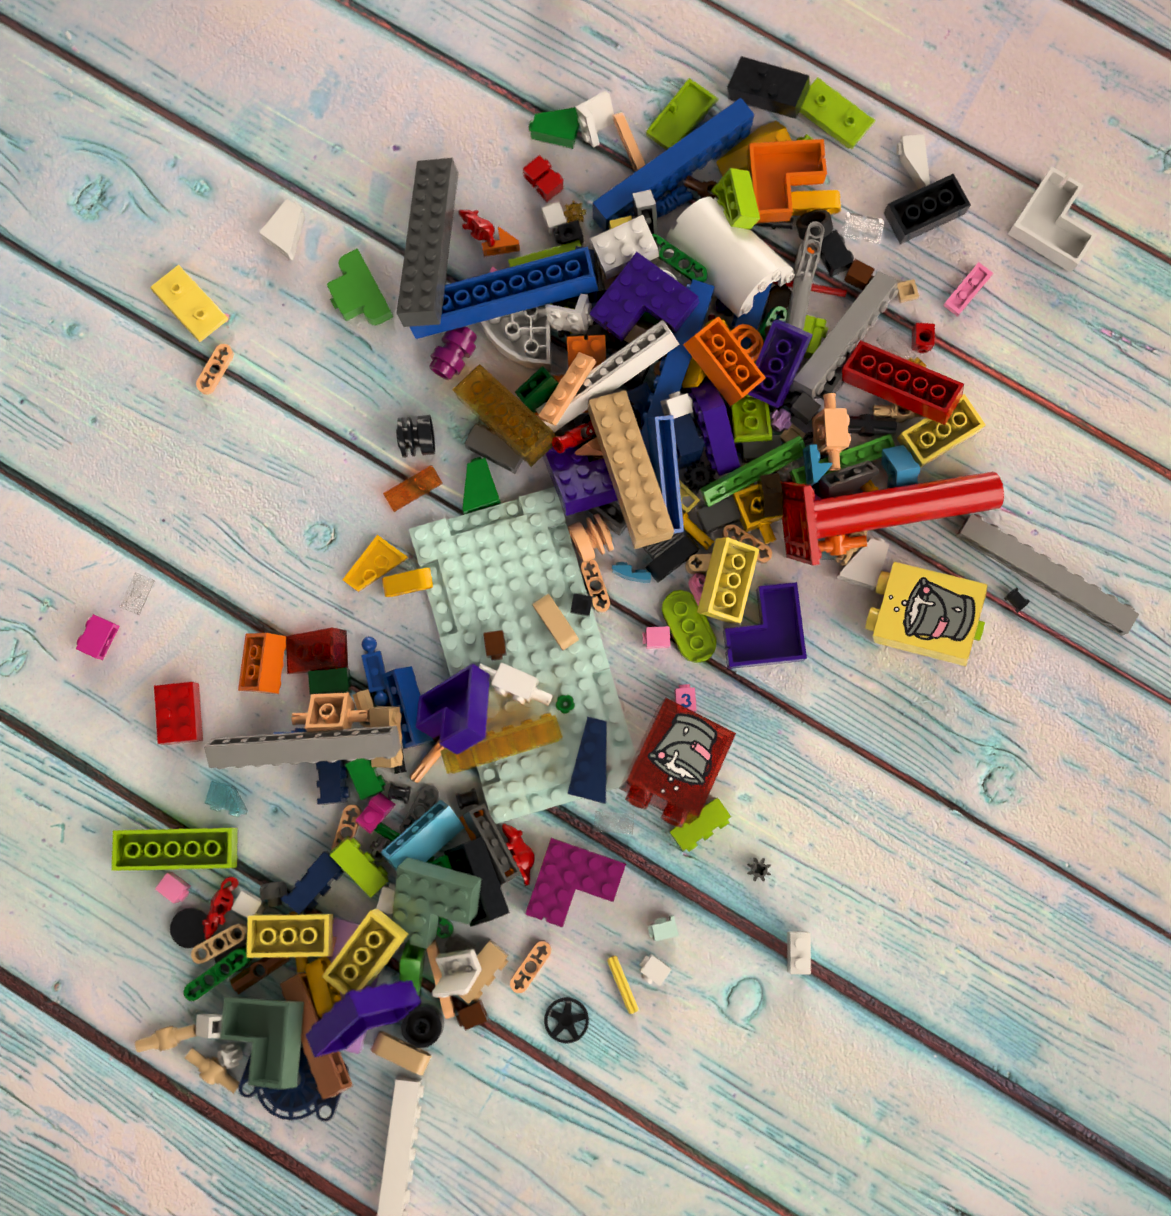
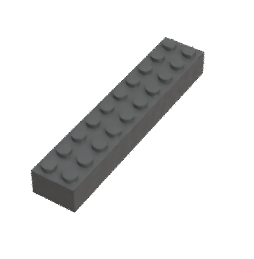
M453 158L417 161L396 313L403 327L441 324L458 181V170Z

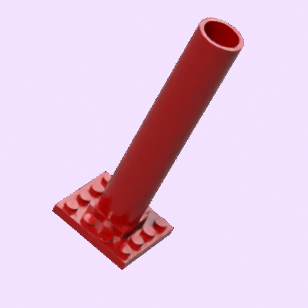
M993 471L814 500L815 493L811 485L783 481L781 482L783 491L782 524L786 558L812 566L820 565L821 550L818 547V539L999 509L1004 501L1003 483L999 475Z

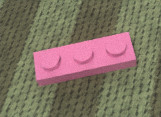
M978 262L943 306L958 317L993 273Z

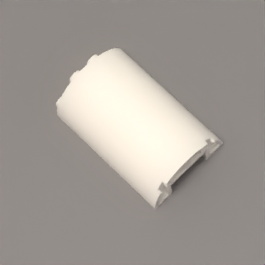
M705 197L693 203L677 218L678 224L674 230H669L666 241L706 268L708 278L704 283L715 286L713 294L737 317H740L752 309L754 295L763 292L772 282L778 281L780 287L785 283L791 282L795 277L794 270L751 229L731 227L723 213L724 208L718 204L717 198ZM681 260L683 266L687 268L689 266V262L687 260ZM692 267L691 270L695 272L696 278H698L699 276L703 277L702 271L698 273Z

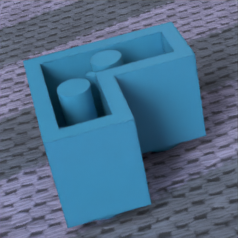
M904 445L882 449L881 465L888 474L887 488L918 484L920 466L915 462L911 452H908Z

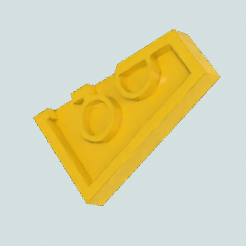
M377 535L342 580L357 592H360L407 560L408 557Z

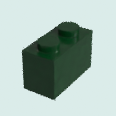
M542 366L515 393L535 414L537 412L536 409L549 400L559 382Z
M337 668L308 671L310 695L352 693L350 669Z

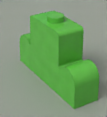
M358 248L340 257L338 264L343 275L327 283V287L333 297L330 299L335 309L339 308L346 321L364 313L368 323L375 326L392 319V312Z

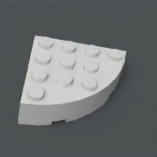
M546 305L481 322L489 341L508 359L532 369L539 370L544 366L548 371H552L551 326L545 310Z

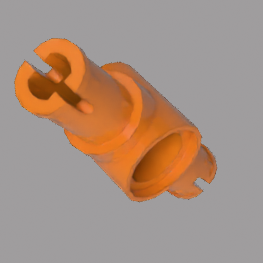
M844 534L818 541V547L821 552L826 551V553L832 556L843 555L850 551L851 548L867 547L866 535L848 537V535L845 536Z

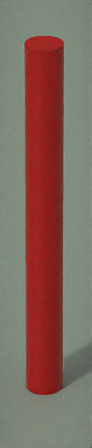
M791 281V282H789V283H785V284H786L788 287H792V286H793V281ZM812 284L811 291L846 297L847 290L818 284Z

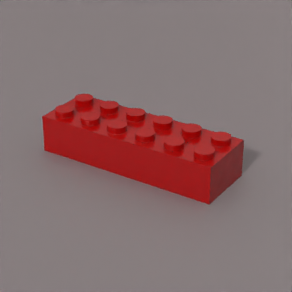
M861 340L842 368L843 382L943 425L947 423L963 395L964 383Z

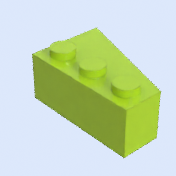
M730 168L711 191L717 195V202L723 206V213L731 227L750 230L760 219L749 171Z

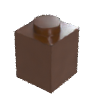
M855 258L844 281L863 291L866 285L873 279L874 276L872 274L875 268Z
M503 630L483 633L487 658L495 661L503 659V656H507Z
M482 1000L460 1008L458 1010L459 1015L456 1016L459 1026H463L465 1031L489 1019Z

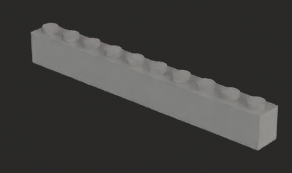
M969 515L956 535L957 538L1120 636L1129 633L1139 616V613L1135 612L1132 606L1117 601V597L1105 594L1097 585L1085 582L1082 576L1070 573L1065 566L1050 561L1051 558L1047 555L1035 552L1032 546L1028 544L1023 545L1017 541L1018 539L1015 536L1005 534L998 526L985 522L984 518L980 515Z
M397 726L212 738L204 746L209 768L225 769L227 767L242 768L250 765L260 767L266 764L278 766L282 763L295 765L301 762H335L344 759L353 761L360 758L371 760L376 757L389 759L396 756L401 748Z

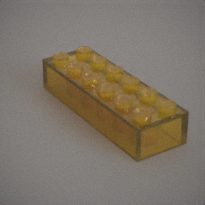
M480 364L452 389L458 399L530 467L553 447L552 440L556 437L553 430Z
M551 713L539 716L540 720L534 722L532 719L520 722L521 726L518 727L508 725L502 727V731L498 733L494 731L486 732L484 740L458 755L447 748L440 750L447 774L453 775L562 741L563 737L556 715L552 716Z

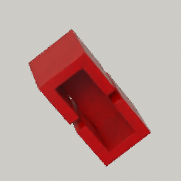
M539 155L523 168V177L533 188L538 187L536 191L547 203L563 190L564 179L560 173H555L553 169L551 170L552 166L547 159H543Z

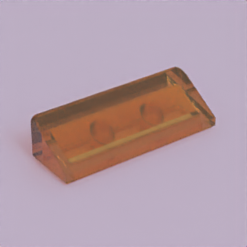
M431 465L384 492L383 495L392 510L396 512L443 483Z

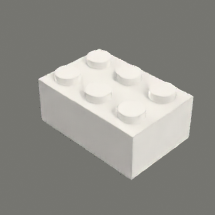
M643 215L590 238L607 279L619 275L636 252L649 261L659 257L658 247Z

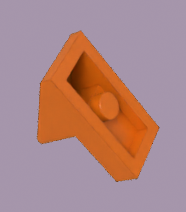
M498 227L500 240H495L493 247H489L487 241L482 243L484 257L520 251L519 240Z

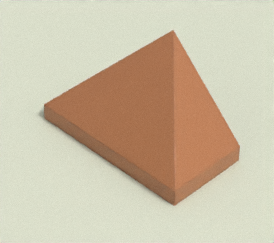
M597 437L575 451L576 455L603 456Z

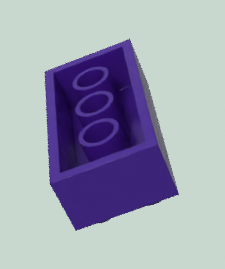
M779 319L773 321L756 361V366L766 378L751 390L748 395L776 408L783 405L813 334Z

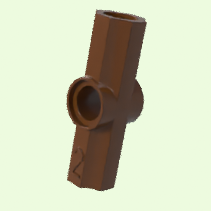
M263 957L230 979L231 986L239 995L291 959L290 957ZM257 965L264 967L265 972L263 975L257 974Z

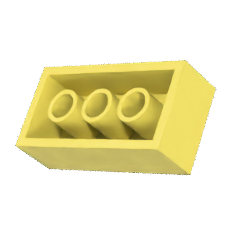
M964 394L945 425L925 418L902 432L897 440L900 445L906 447L908 452H911L913 459L921 468L975 435L986 425Z
M728 537L715 539L697 613L727 623H741L759 548Z
M379 909L369 911L322 977L343 995L350 990L361 991L371 986L408 933Z
M333 914L248 916L247 958L328 957L333 955Z

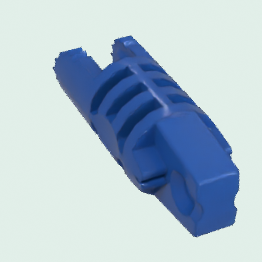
M682 185L670 194L655 202L657 218L667 215L668 212H672V210L685 204L693 198V194L690 191L688 192L687 187Z

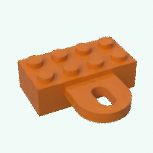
M718 316L683 344L730 406L746 396L766 378L754 363L758 359L764 342L760 333L750 325L741 324L730 331ZM744 337H748L752 341V346L749 349H744L741 346V340Z

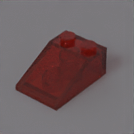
M331 627L286 636L287 674L348 668L347 630Z

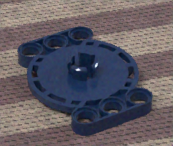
M300 1047L298 1068L301 1082L297 1087L276 1089L254 1086L252 1093L245 1094L243 1086L249 1082L250 1053L238 1087L241 1096L251 1098L257 1094L262 1106L270 1114L280 1119L300 1120L311 1116L315 1112L317 1118L323 1122L333 1119L342 1092L335 1097L322 1099L303 1047ZM345 1064L347 1072L349 1073L348 1066ZM266 1098L268 1102L273 1106L272 1110L266 1105L263 1099ZM323 1106L331 1108V1114L328 1118L320 1116V1109ZM279 1109L283 1112H288V1116H282L276 1112ZM304 1110L307 1112L304 1115L293 1117L296 1112Z

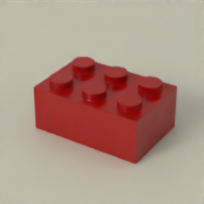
M192 681L155 685L157 744L171 745L203 741L199 683Z

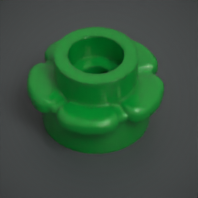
M560 695L557 698L556 708L561 713L567 714L570 710L574 709L575 703L572 696Z

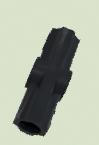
M873 414L849 416L848 433L858 434L862 437L896 434V418H881Z

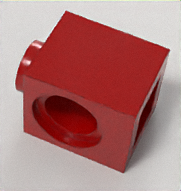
M916 323L912 328V350H917L918 353H927L935 345V324ZM919 336H924L927 341H922Z

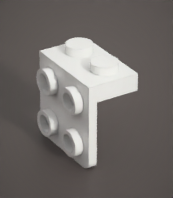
M607 91L576 106L582 137L593 148L600 144L597 132L614 123L613 107L610 94Z
M580 294L575 310L547 304L545 307L550 326L555 330H565L573 334L586 335L589 325L593 324L589 314L592 304L589 302L588 295Z
M474 949L437 955L435 959L442 977L432 991L433 997L445 998L449 995H464L469 992L482 970Z

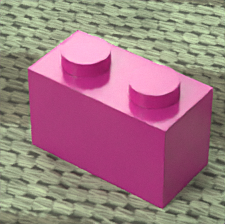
M93 614L86 622V629L83 635H80L77 640L76 649L103 661L120 626Z

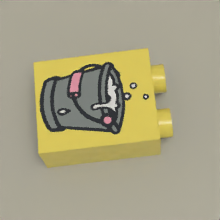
M893 562L891 573L880 572L876 593L884 595L880 609L870 608L865 629L874 631V643L967 666L988 584Z

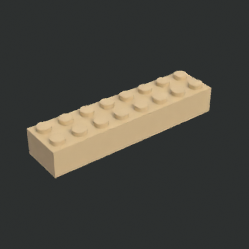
M626 390L590 399L587 410L634 549L672 539L674 529Z

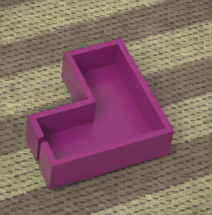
M551 838L525 915L539 920L546 917V922L563 928L576 889L614 902L626 863Z

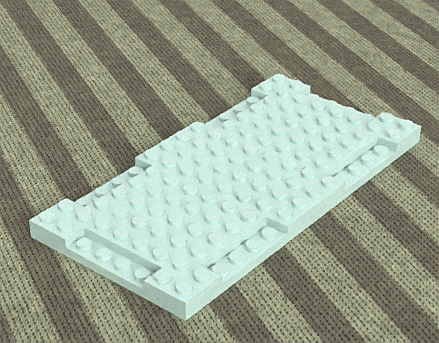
M555 487L520 496L519 499L446 520L444 518L410 528L409 531L420 568H430L433 588L427 589L450 676L455 675L472 663L478 667L480 664H483L497 671L502 662L538 678L537 689L553 695L549 706L533 699L530 703L525 702L523 705L512 699L513 696L509 694L505 697L494 691L495 688L492 686V681H489L486 737L471 748L488 810L494 823H502L582 799L567 793L587 716L607 721L606 791L642 781V773L592 607L590 617L570 613L574 593L587 596L588 594ZM547 594L554 600L579 638V641L565 650L560 648L532 605ZM503 630L507 656H503L501 660L492 661L491 658L486 656L483 633ZM560 695H570L574 699L575 707L567 714L561 713L556 708L557 698Z

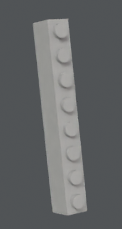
M880 271L876 273L793 379L795 391L801 394L804 392L812 399L816 395L821 394L825 383L834 377L836 369L844 364L846 356L849 353L851 354L856 348L857 342L865 337L867 329L876 323L878 315L886 310L888 302L897 296L898 280Z

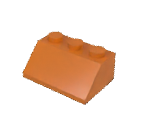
M271 633L245 634L238 691L279 694L281 673L284 667L283 658L286 649V636Z

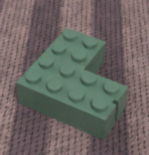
M407 857L397 867L392 921L408 933L403 942L407 943L410 940V944L427 949L436 938L439 916L468 925L478 911L482 878Z
M224 997L220 1039L252 1042L248 1085L276 1089L297 1087L304 1002L250 997Z

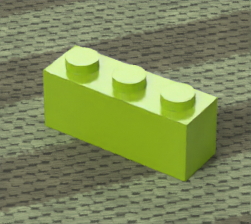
M717 797L674 827L669 833L682 851L687 849L690 852L698 846L696 842L700 839L707 840L714 834L712 832L717 827L722 829L729 824L728 819L731 818V815Z
M346 836L330 851V856L371 898L388 882V872L381 865L378 867L373 862L375 859L368 851L364 853L361 850V844L355 837L351 839L349 836Z

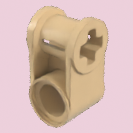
M712 553L692 555L685 563L687 572L690 574H707ZM693 561L699 564L697 568H695V565H691Z

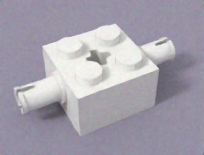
M502 662L497 671L483 664L479 666V668L490 674V681H492V686L495 688L494 691L505 697L509 694L513 696L512 699L523 705L525 702L530 703L533 699L549 706L553 695L537 689L538 678Z

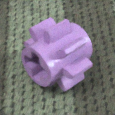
M784 409L773 411L770 414L771 428L777 432L784 431L785 429L788 430L793 424L789 421L792 417L790 413Z

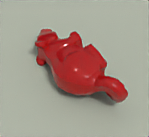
M458 210L459 216L467 223L462 224V228L464 230H471L470 235L474 239L479 241L487 240L488 246L493 247L495 245L493 237L495 233L494 225L490 221L479 217L478 210Z
M503 823L502 831L508 838V842L505 844L521 872L524 885L528 886L530 884V870L535 861L534 852L524 843L521 837L523 835L521 830Z
M235 877L224 879L220 889L211 899L207 920H202L205 940L211 938L212 934L218 929L219 924L223 925L225 923L224 915L227 911H231L234 900L231 892L239 884L238 879ZM227 882H231L229 886L223 888Z

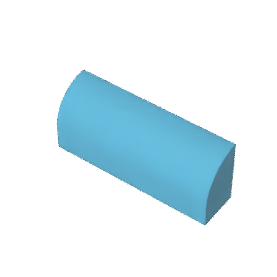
M439 800L383 849L381 853L397 872V867L407 857L423 862L428 861L464 829V826L450 806Z

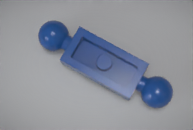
M368 636L361 643L362 648L367 651V654L361 656L369 692H376L374 703L377 707L387 706L390 699L384 693V690L387 688L383 678V674L386 671L381 651L375 652L377 642L373 637Z

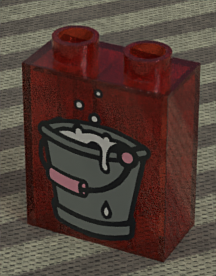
M665 698L657 707L619 789L627 793L625 800L631 805L640 809H647L650 804L663 811L661 819L668 824L682 828L684 823L690 825L699 818L736 733Z

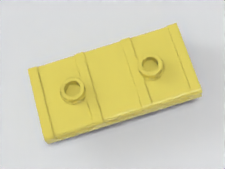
M177 265L150 287L154 294L199 342L229 320L180 265Z

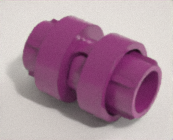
M466 326L446 331L441 338L445 345L443 347L436 346L430 356L433 360L430 364V369L446 380L452 379L454 374L459 375L465 366L462 358H470L476 349L474 344L477 339L476 334Z

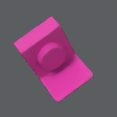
M380 792L369 800L368 806L358 816L355 823L371 834L396 804L388 800Z

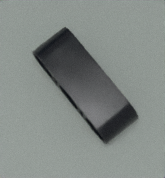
M687 534L645 568L648 572H651L652 577L658 583L686 562L692 555H695L700 548L690 535Z

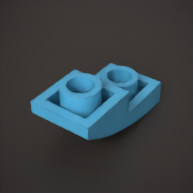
M617 562L616 565H612V573L619 577L640 583L651 582V572H647V570L638 569L635 570V573H632V566L627 565V562Z

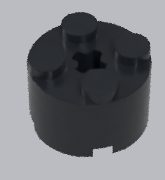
M427 1003L418 1004L404 1017L401 1025L402 1035L414 1047H429L441 1036L444 1029V1018L436 1006ZM421 1021L427 1024L425 1030H423V1027H419Z

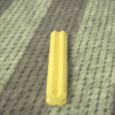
M612 956L607 959V962L629 1014H633L638 1011L637 1004L617 956Z

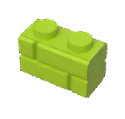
M806 315L803 330L813 334L803 357L810 359L821 345L822 338H826L828 327H825V319Z

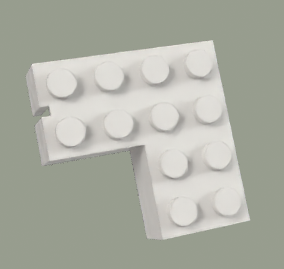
M1051 167L1008 232V235L1071 273L1079 264L1097 234L1065 215L1083 188V185L1069 177L1062 188H1060L1059 185L1066 175Z

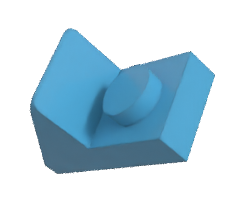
M817 444L808 445L803 449L806 483L812 486L821 479L833 463H819L820 452L817 450Z

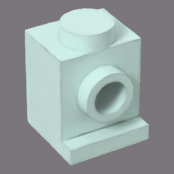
M669 915L670 920H666V917L655 919L654 924L647 926L650 938L654 937L655 941L679 936L674 915Z

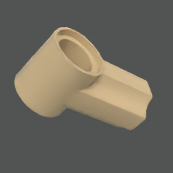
M369 690L360 691L353 695L357 710L375 707ZM360 722L363 727L370 728V725Z

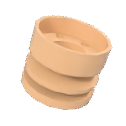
M598 513L593 515L595 524H593L590 517L586 518V528L583 527L580 521L568 526L572 541L583 563L595 558V548L602 555L605 554L603 545H605L609 552L614 550L610 531Z

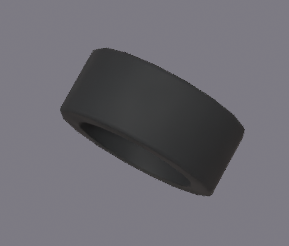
M826 210L807 212L796 221L798 235L802 240H804L806 230L812 222H819L823 225V238L828 236L833 230L831 215ZM813 227L810 229L812 235L818 236L820 234L818 228Z

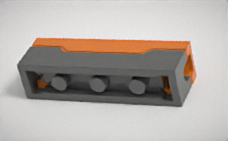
M485 804L459 817L471 841L483 837L497 879L501 885L521 874Z

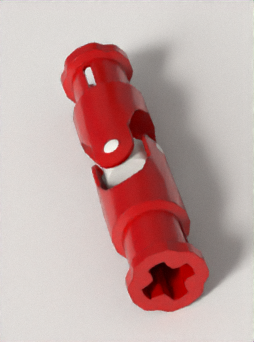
M590 420L588 423L581 424L565 432L561 437H554L552 440L554 450L557 453H563L565 449L573 448L591 439L592 435H596L592 421Z

